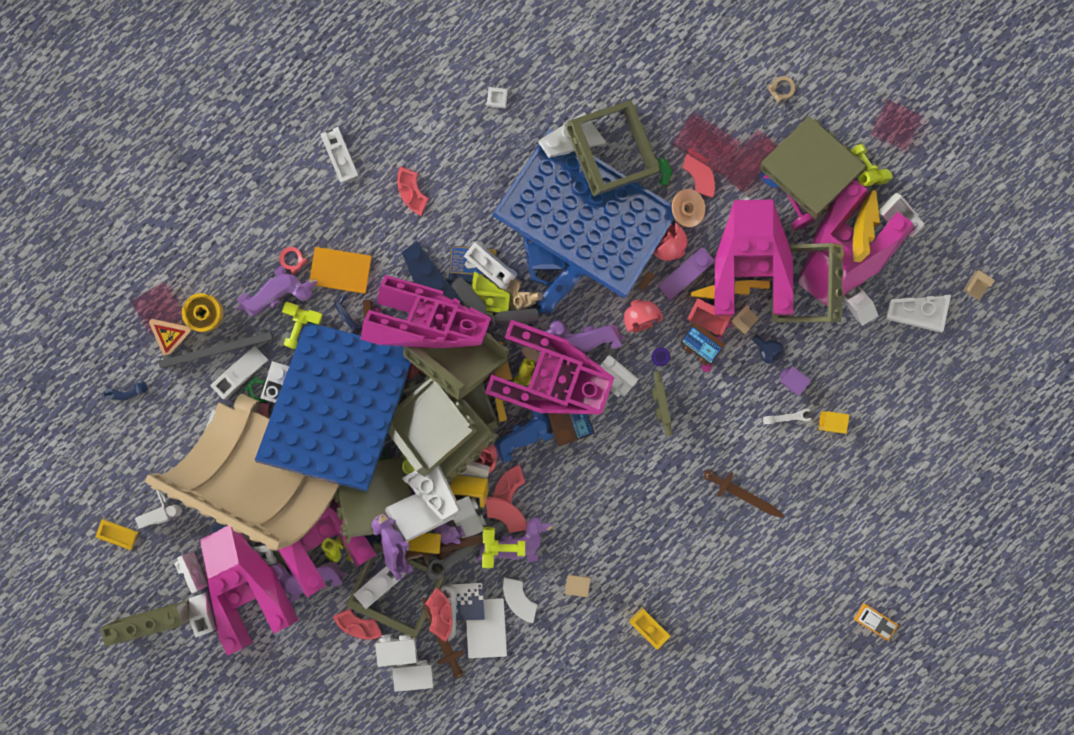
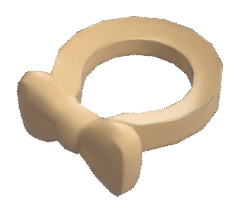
M781 76L767 88L776 102L780 103L781 99H787L793 95L795 84L791 78ZM782 80L787 81L791 86L790 92L786 95H777L775 92L777 83Z

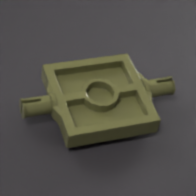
M661 371L653 372L655 380L654 390H651L652 399L657 401L658 406L655 409L656 419L660 420L664 426L665 436L673 435L672 422L670 420L664 382L662 381Z

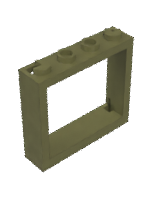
M632 100L572 119L565 125L593 197L651 177L660 171L659 162L653 155L652 145L647 140L644 125L638 118V111L636 106L633 105ZM623 110L646 170L604 184L581 124Z
M843 244L789 245L791 252L829 251L828 316L789 317V315H774L772 277V322H841L843 315Z
M382 541L380 543L376 542L373 547L376 556L379 550L384 552ZM374 556L366 562L346 606L416 639L426 618L424 608L415 627L371 606L365 609L353 595L362 587L376 558ZM421 558L409 560L410 565L427 572L428 567L425 565V560ZM433 566L431 568L432 572L435 574H440L442 572L441 568L438 566ZM446 574L436 581L430 596L435 588H440Z
M189 600L116 619L100 627L105 647L186 624L189 622Z

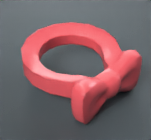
M295 247L285 248L279 258L281 265L291 270V273L294 275L308 262ZM288 252L297 253L299 263L296 266H289L285 263L284 257Z

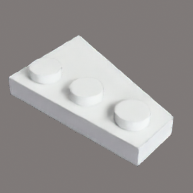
M585 112L580 114L576 118L586 115ZM591 121L581 124L590 148L606 144V141ZM566 124L539 140V145L549 158L575 151L566 130Z
M951 295L891 299L886 319L942 333Z
M440 465L426 477L415 470L402 478L442 520L446 521L461 512Z

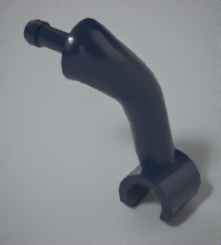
M343 294L340 301H335L334 305L343 320L351 328V333L354 334L355 328H360L361 330L362 328L356 325L344 306H342V303L347 298V295Z
M145 382L134 384L135 389L129 392H120L107 388L101 396L108 399L126 401L136 395L147 392L148 388Z

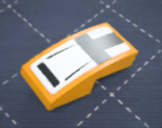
M864 603L854 618L855 621L887 641L890 640L898 627V624Z

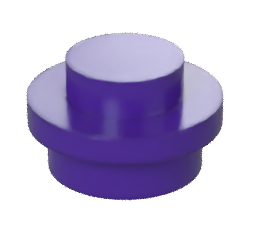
M663 347L656 348L651 355L652 362L657 366L667 365L671 358L669 351Z

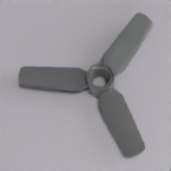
M462 277L452 283V287L468 309L472 307L491 317L492 325L488 326L486 333H489V330L495 325L509 326L511 320L522 324L539 320L537 309L501 311L498 314L486 311L484 302Z

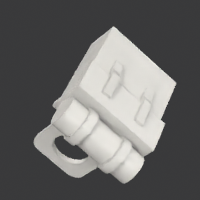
M895 193L879 209V215L886 223L898 211L910 220L915 227L917 226L908 235L910 237H913L924 226V223L918 217L919 214L898 193Z
M156 490L162 507L138 516L135 520L139 529L153 524H162L175 516H179L182 513V508L179 505L169 506L163 491Z

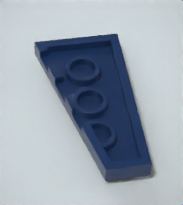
M417 241L402 252L414 283L441 290L444 296L451 300L455 298L460 301V304L463 303Z

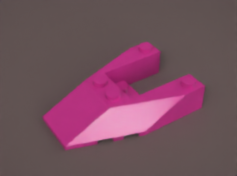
M855 179L836 197L819 224L812 244H843V296L856 286L864 283L868 278L878 274L915 228L910 220L897 211L875 240L869 243L870 254L860 263L853 261L854 229L846 224V222L870 194L867 188ZM809 251L797 284L828 306L829 251Z
M773 199L734 200L715 257V316H735V277H773L774 315H793V256Z
M385 275L379 288L377 304L409 312L410 314L407 320L368 310L363 321L361 340L378 345L440 349L481 345L491 317L472 307L470 309L464 307L455 298L451 300L444 296L441 290Z
M511 320L504 339L541 352L531 381L527 388L491 375L484 394L539 413L602 414L614 377L569 343L568 340Z
M332 499L316 524L301 539L288 547L278 550L306 597L311 596L326 586L306 553L323 543L326 538H331L337 534L356 567L376 556L365 536L351 537L350 543L347 544L346 537H343L341 533L342 519L339 520L337 516V508L339 506L338 503L334 502V499Z
M229 525L200 540L217 633L227 656L252 643L250 635L236 609L237 607L256 598L273 633L289 627L299 620L271 565L268 566L261 558V554L258 551H254L247 543L248 540L241 533L235 532L233 527Z

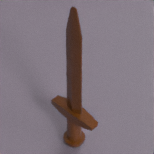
M707 470L704 473L705 480L709 479L721 486L717 494L718 497L726 490L767 514L784 518V515L774 506L730 482L733 472H730L725 479L712 473V470Z
M483 535L459 539L460 544L453 542L448 544L441 543L440 553L483 542ZM413 551L406 553L405 559L409 563V560L424 557L428 567L429 556L436 554Z
M423 597L424 611L431 625L432 614L429 607L425 604L426 598ZM436 636L444 653V657L440 658L437 664L449 662L453 671V677L461 678L463 670H460L456 658L464 654V650L453 652L448 639L445 642Z

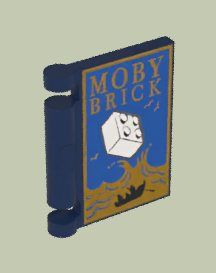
M451 246L448 282L453 281V274L457 275V279L462 277L470 284L473 283L474 272H478L485 278L487 277L464 257L470 247ZM486 248L495 256L497 255V249Z

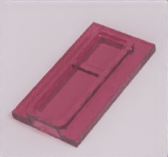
M758 129L719 172L742 192L761 172V162L777 146Z

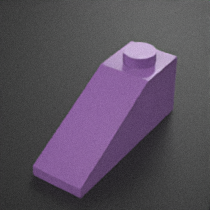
M701 247L659 284L658 287L671 300L715 261Z

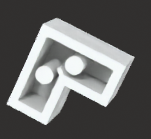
M464 496L456 500L461 512L456 514L453 520L457 527L462 526L465 536L462 538L482 532L483 526L486 523L482 514L479 516L477 514L478 504L475 498Z
M393 634L382 635L375 643L378 667L417 663L418 661L415 637L411 638L410 635H400L399 639H397V637H393Z

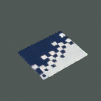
M482 583L442 585V587L452 586L456 590V621L485 619ZM447 591L444 592L447 598L451 597V594L447 593Z

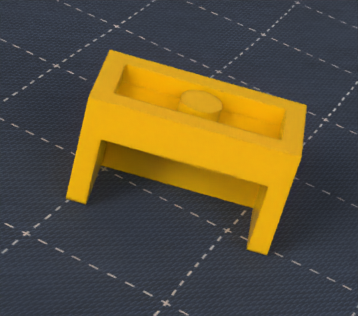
M821 411L818 430L847 434L849 414Z
M457 475L450 485L453 494L479 497L480 507L484 508L489 492L488 478Z
M643 607L629 619L630 624L657 650L671 637Z

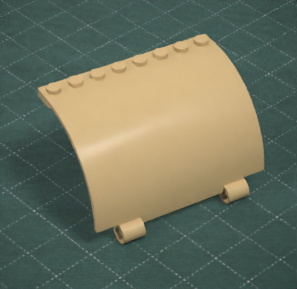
M241 393L235 400V409L218 402L213 420L208 424L194 448L178 465L162 475L159 473L147 475L145 482L150 484L152 489L167 493L169 498L179 499L184 502L185 506L200 510L202 515L211 516L218 523L233 527L235 532L244 533L249 536V539L255 542H262L266 544L268 549L277 551L297 542L316 524L331 503L340 485L256 463L255 457L270 418L258 413L259 401Z

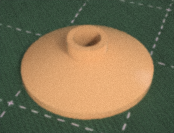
M681 190L672 201V214L681 226L694 227L704 218L705 203L702 196L695 190Z

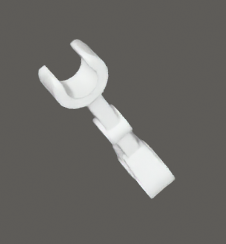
M802 409L793 414L763 417V423L773 424L790 420L810 421L812 418L805 419L803 413L810 411V409Z

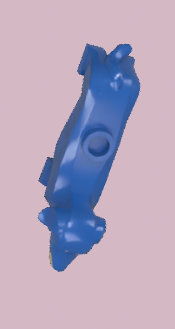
M569 264L542 295L543 298L536 302L535 305L538 307V313H545L549 316L557 304L586 274Z
M530 410L532 418L529 422L522 426L520 423L510 428L511 432L495 442L498 454L497 459L501 457L505 464L514 459L512 454L509 453L514 448L532 444L540 437H542L543 441L552 438L551 431H548L550 422L546 413Z

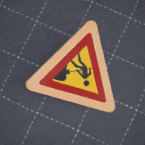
M155 319L149 321L163 356L171 354L191 332V328L188 326Z

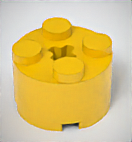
M197 293L190 296L183 305V321L194 331L211 332L222 324L224 309L221 302L214 296ZM202 308L207 311L204 317L199 315L202 312Z

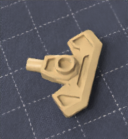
M517 277L509 282L510 285L506 289L510 293V311L527 309L543 298L540 292H519L522 282Z

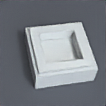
M489 87L487 107L506 109L508 89Z

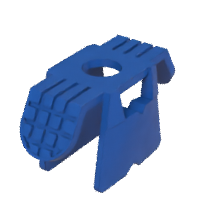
M522 235L531 281L550 286L551 283L536 278L535 270L564 269L565 262L534 242L529 243V239Z

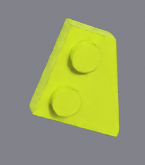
M474 272L472 289L484 302L486 311H509L510 293L478 272Z

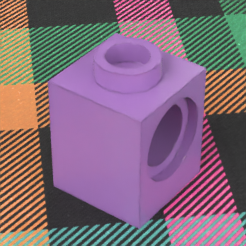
M786 367L779 376L782 378L779 382L797 396H800L811 382L809 378L794 367L789 369Z

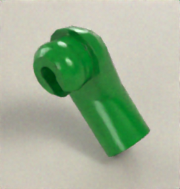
M657 158L659 170L662 173L659 184L669 186L672 168L666 159Z

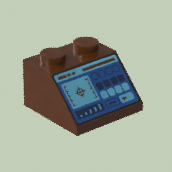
M696 322L691 325L681 340L682 349L690 355L692 352L698 356L697 360L705 366L707 364L712 366L726 346V344Z
M548 413L559 446L595 434L588 414Z

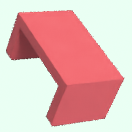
M697 298L687 320L692 323L696 322L702 328L721 337L732 316H715V307Z

